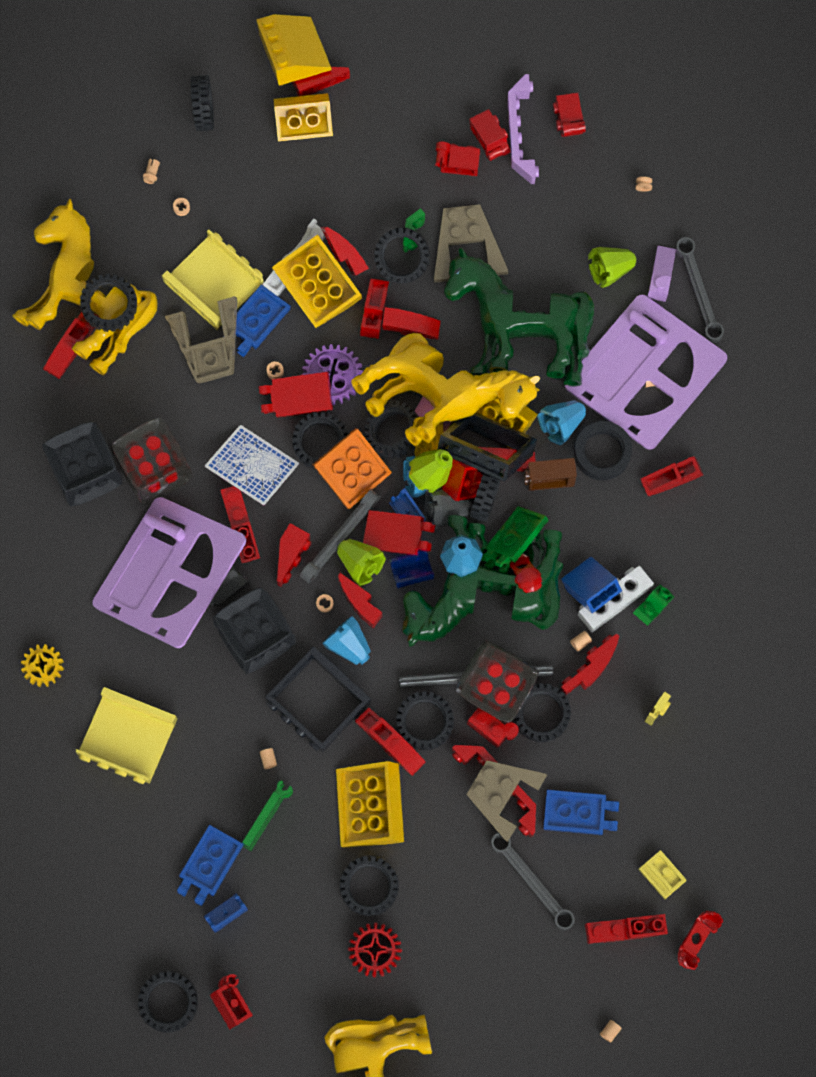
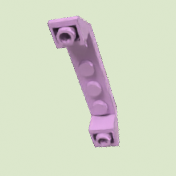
M525 74L508 92L507 97L511 167L530 184H535L536 177H539V168L535 166V160H523V150H519V144H522L521 132L518 133V127L521 126L520 115H517V110L520 108L519 99H529L530 92H533V81H529V74Z

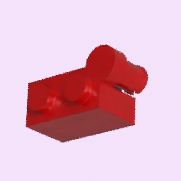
M578 93L556 96V101L553 103V111L558 116L556 127L557 131L561 132V137L585 133V122L582 116Z
M489 109L469 119L470 129L485 150L489 161L501 155L505 156L511 153L507 144L508 134L504 128L501 129L497 116L492 115Z
M447 142L436 143L435 151L437 152L435 166L440 167L441 163L442 173L477 176L480 149L474 146L460 147Z
M482 706L478 707L467 725L497 749L504 742L505 738L513 740L519 731L515 723L509 722L504 725Z
M235 974L221 978L218 982L219 989L210 994L211 999L229 1029L234 1028L253 1016L240 992L235 988L239 983V979H235L237 977Z

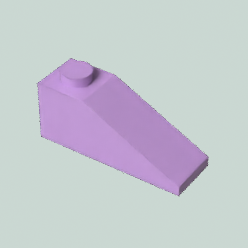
M657 246L647 296L650 299L666 302L676 249Z

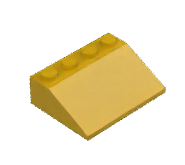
M273 14L256 19L260 38L279 86L332 70L311 17Z
M318 234L272 267L315 328L344 312L362 299L358 289Z
M385 761L336 769L341 847L386 845L404 842L399 764Z

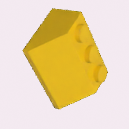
M328 93L273 99L278 141L333 136Z
M499 399L486 403L476 412L524 434L538 415L525 406L517 417L505 419L500 412L501 403Z

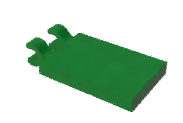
M518 506L485 547L487 552L481 558V561L486 562L485 567L492 569L494 566L500 567L499 572L506 574L509 570L510 562L515 563L549 521L546 515Z
M283 781L277 784V789L273 792L243 840V846L247 850L252 851L282 803V800L292 796L293 790L291 786L286 791L282 790L284 788Z

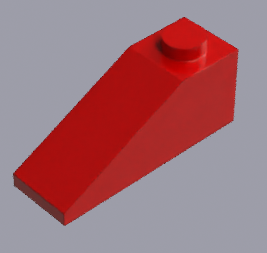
M331 67L332 70L296 80L292 83L298 96L311 95L349 79V68Z

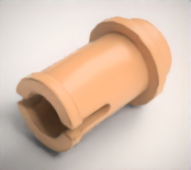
M152 159L148 160L146 172L143 174V181L145 183L154 184L157 181L156 174L160 165L159 161L153 159L152 163Z

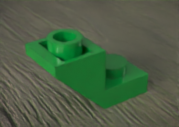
M421 208L406 219L405 228L415 230L414 228L418 229L424 224L425 213ZM404 237L403 251L405 253L409 250L413 251L418 247L413 240Z
M660 584L637 607L633 614L648 626L673 600L674 596L667 588Z

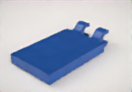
M263 285L259 286L237 312L236 336L243 340V343L237 348L239 350L237 353L242 357L248 353L251 346L257 349L291 309L289 304Z
M547 790L544 830L603 835V829L617 831L618 822L605 821L604 814L605 810L619 812V802L606 801V795Z
M209 825L179 875L183 882L177 890L178 894L185 897L191 884L201 890L194 901L202 907L208 894L213 897L243 848V843Z

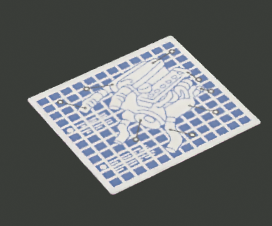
M240 425L207 462L205 467L262 505H265L299 463Z

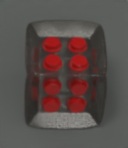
M162 418L153 419L142 424L111 444L110 448L114 458L118 461L125 479L142 505L149 504L158 497L166 496L186 484L192 478L191 468L186 462L176 439Z
M485 639L470 660L455 691L471 704L509 724L517 715L532 690L539 671L516 655Z

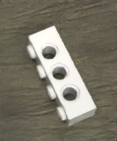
M640 566L635 569L631 567L624 573L625 577L621 580L617 578L622 592L618 594L620 600L617 602L610 600L602 606L604 608L603 613L595 611L592 614L583 605L579 607L578 617L591 633L653 587L654 583ZM632 583L635 589L627 590L624 584Z

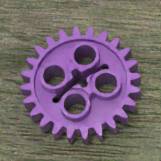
M330 344L329 349H326L323 345V351L320 352L316 348V355L309 354L311 360H305L307 366H303L302 369L306 373L302 375L329 372L330 380L333 363L337 359L335 374L332 380L331 398L333 405H335L336 400L343 404L344 397L349 401V394L356 395L351 381L354 377L363 373L362 370H359L362 368V364H356L359 358H352L354 355L353 351L347 354V347L340 350V345H338L336 349H333L332 344ZM323 361L330 362V365L327 367H323L320 364ZM341 365H347L349 367L345 371L339 369ZM342 382L345 385L343 388H336L335 384Z

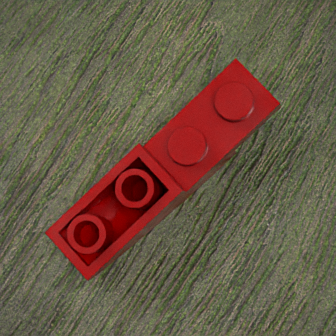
M82 312L69 326L44 366L43 370L58 379L62 377L77 356L72 350L76 342L84 341L88 338L95 328L85 320Z
M235 486L220 490L231 529L242 533L246 538V544L239 554L241 562L246 563L259 559L260 555L241 490Z
M619 635L607 636L602 641L603 645L599 648L595 646L587 652L588 656L585 661L588 663V666L584 664L577 670V675L573 678L569 676L562 682L563 686H561L560 691L565 696L579 685L586 690L597 680L613 656Z
M370 708L355 721L411 776L426 763L393 727Z
M665 914L585 924L588 944L668 934Z

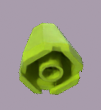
M597 247L593 248L588 255V260L592 259V264H589V270L594 282L597 285L601 284V288L610 286L632 270L636 263L635 254L628 249Z
M441 449L423 452L409 462V467L411 466L409 478L419 490L426 489L429 490L428 492L433 493L447 483L453 458L448 451Z
M352 539L342 541L337 547L339 558L354 582L359 586L370 583L373 580L371 576L374 573L377 575L381 571L386 560L383 552L378 548Z

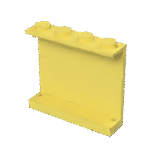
M208 230V237L171 273L166 271L162 278L169 288L218 330L222 323L217 301L235 296L237 297L238 310L259 286L263 285V275L258 269L250 267V263L243 256L239 257L236 254V250L230 244L226 245L222 242L223 239L218 233H212Z
M104 687L101 692L102 699L83 743L79 750L76 749V753L82 761L90 763V760L97 762V766L102 769L108 770V768L116 770V774L122 777L129 775L134 777L133 781L144 784L147 782L150 784L176 724L177 717Z

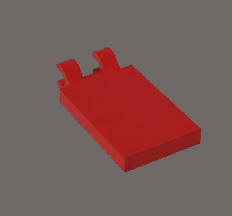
M329 372L272 379V385L259 386L260 394H271L272 404L261 405V411L264 414L276 412V417H286L333 410Z
M369 510L363 543L385 552L417 555L418 550L431 551L432 544L420 540L422 531L434 533L436 525L424 522L422 516Z

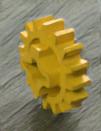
M47 644L43 646V649L36 645L37 650L34 651L30 648V655L24 654L26 661H21V664L25 667L21 671L27 673L24 677L26 680L30 679L32 685L37 682L38 687H41L42 683H45L46 687H48L49 681L55 684L54 678H61L59 671H64V668L60 664L64 663L63 659H58L61 656L59 652L54 654V647L48 650ZM44 654H48V655L52 656L53 659H52V658H49V659L46 658V657L44 656ZM41 659H42L43 662L46 664V665H44V672H43L42 669L40 668L41 663H42V662H41ZM32 673H39L41 678L34 676Z

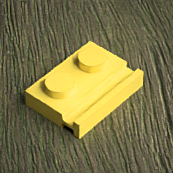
M663 693L646 718V723L652 726L659 714L661 716L665 714L671 704L669 702L671 697L669 694Z
M661 850L638 869L664 900L687 881Z

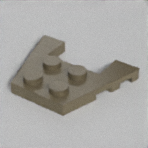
M486 761L468 791L467 796L508 842L517 826L500 816L520 780L539 790L548 775Z

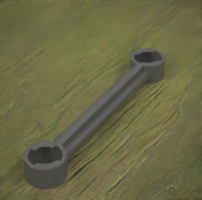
M683 237L677 242L676 254L683 258L706 325L704 337L711 343H717L722 339L724 328L715 320L693 255L695 243L691 238ZM683 243V245H688L692 250L684 253L679 249V245ZM708 329H716L721 334L719 337L713 338L709 336Z
M372 489L367 492L360 505L315 559L303 569L300 577L310 584L316 578L323 565L337 550L338 545L348 537L368 511L376 506L381 498L379 494Z
M496 833L491 840L492 849L496 853L504 855L554 916L555 926L563 931L570 929L575 922L573 913L563 909L511 847V839L508 841L506 849L500 850L495 848L494 839L503 838L499 833ZM558 916H571V924L565 927L561 926L557 921Z

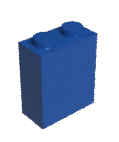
M592 557L561 579L567 592L592 614L622 592L617 578Z

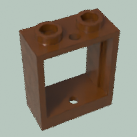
M575 458L529 462L528 468L525 469L524 484L528 485L529 491L574 487L577 478Z

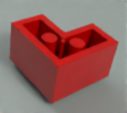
M453 459L447 483L443 485L442 490L455 501L475 498L483 475L477 469Z

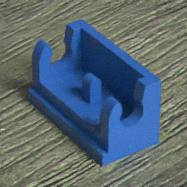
M405 488L400 491L398 496L391 498L389 504L395 513L422 516L424 522H426L425 516Z
M236 893L206 914L204 918L216 933L248 909Z

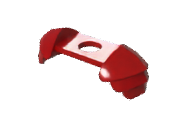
M522 554L515 563L510 562L509 569L511 568L516 574L515 583L518 584L520 589H523L525 593L534 592L542 586L541 573L531 564L530 558ZM519 565H527L521 569L517 568Z
M705 911L696 918L695 923L679 947L678 962L680 966L695 970L698 967L700 959L696 955L709 933H716L718 928L721 927L723 919L720 914L714 911ZM695 933H699V942L693 944L692 936Z

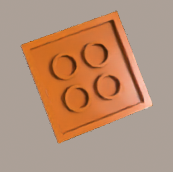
M357 428L313 464L314 468L347 509L354 506L369 490L374 489L392 473Z

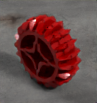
M368 923L366 924L367 931L360 927L361 935L356 932L353 933L357 940L350 939L349 943L355 945L348 948V951L354 952V954L349 956V959L356 958L352 965L353 967L358 964L361 965L358 968L359 973L364 968L366 969L365 976L369 975V971H373L372 976L375 978L376 971H380V976L383 977L384 969L391 973L389 966L397 967L393 960L400 961L401 957L395 955L396 953H402V949L396 948V946L401 945V941L394 942L398 935L397 933L392 936L389 935L392 932V928L385 932V924H382L381 929H377L378 924L374 923V929H371ZM372 934L371 944L359 947L360 942L366 936ZM378 934L386 937L391 947L380 945ZM375 940L376 945L381 949V951L377 952L376 960H374V955H372L373 952H369V949L373 948ZM358 953L370 955L372 966L365 964ZM391 954L386 963L378 966L379 956Z

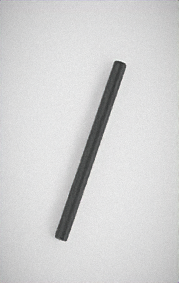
M552 665L526 666L523 672L515 667L511 668L519 678L553 675ZM486 670L473 671L476 672L477 677L484 675L489 681L503 680L501 675L499 677H492ZM472 671L400 676L399 685L403 688L467 683L466 680Z

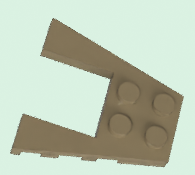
M480 204L443 209L434 283L448 281L449 263L451 262L449 246L485 242L488 264L491 265L498 275L508 274L507 266Z
M235 296L217 301L224 333L222 338L191 346L185 313L181 311L165 316L198 384L234 374L237 297Z

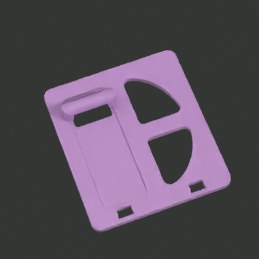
M639 295L593 347L589 356L582 360V384L577 387L565 385V389L603 418L622 427L629 437L641 446L651 450L658 445L727 361V354L649 297ZM643 314H645L646 316H648L649 318H651L653 321H655L657 324H659L660 326H662V327H663L664 329H666L667 331H664L663 329H661L659 326H657L656 324H654V323H653L652 321H650L648 318H646L645 316H643ZM634 324L638 325L656 338V345L653 347L630 332V328ZM681 342L688 344L694 360L692 377L686 387H680L658 371L660 365ZM646 381H650L674 401L662 411L650 415L633 416L624 411V408L644 386ZM585 391L593 396L591 401L582 395ZM631 425L640 430L637 435L628 429Z
M158 497L151 504L94 597L93 606L97 610L175 648H181L186 644L245 546L246 538L240 532L163 497ZM165 516L185 525L184 530L161 519V517ZM154 529H157L172 536L176 540L175 545L171 546L152 537V532ZM201 534L209 536L213 547V563L207 578L198 577L181 569L183 562ZM176 581L197 591V596L179 612L163 618L152 617L155 608L171 582ZM114 605L121 608L119 614L111 611ZM160 628L167 630L165 637L157 633Z

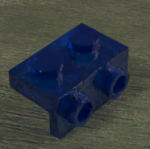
M422 550L418 551L417 555L407 554L390 559L391 571L397 588L434 579L427 551Z

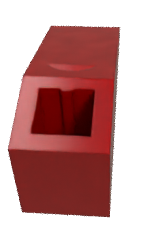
M291 523L280 539L277 583L280 587L284 583H288L292 576L291 570L293 567H297L302 559L300 555L303 550L307 551L311 545L310 534Z

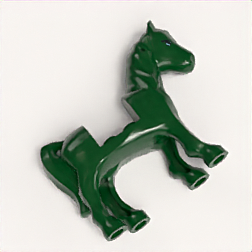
M459 248V256L449 263V279L444 288V295L447 299L454 302L475 290L480 303L484 349L481 360L471 367L470 374L474 376L489 373V371L491 373L503 370L508 371V362L513 358L514 353L510 339L543 337L556 341L557 346L556 355L553 362L547 366L546 375L550 378L564 377L563 383L569 387L580 386L582 384V359L588 357L590 353L587 338L594 318V303L591 297L583 291L570 296L561 293H551L548 314L544 312L527 313L522 310L512 312L513 290H509L503 284L502 279L492 269L491 265L485 263L480 258L467 256L465 251ZM499 344V351L496 356V347ZM569 365V371L565 374V367Z
M448 516V526L453 529L456 536L461 534L475 539L483 555L487 546V541L484 538L486 527L478 523L467 524L468 519L462 516ZM551 529L544 530L543 535L538 533L528 546L529 561L534 568L540 571L542 578L541 588L534 592L525 593L523 589H520L518 584L515 583L516 575L497 572L479 565L477 571L463 577L449 572L444 584L443 593L434 607L428 604L419 592L411 590L406 593L403 598L405 617L402 631L408 637L409 647L418 641L434 642L445 637L467 614H473L477 588L486 593L499 591L501 595L509 596L511 593L514 594L511 620L530 622L541 630H546L552 626L558 618L560 608L558 576L563 569V563L557 560L560 554L562 532ZM542 537H543V539H544V541L546 542V545H547V547H546V553H545V548L541 545V543H542Z

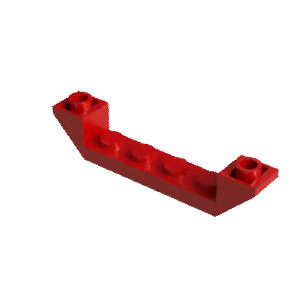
M454 745L452 747V756L458 763L462 762L466 765L476 755L478 756L477 761L482 766H484L486 761L498 763L483 746ZM518 785L512 795L518 800L516 802L523 811H528L518 821L520 825L518 829L525 836L529 835L532 837L535 834L536 804Z

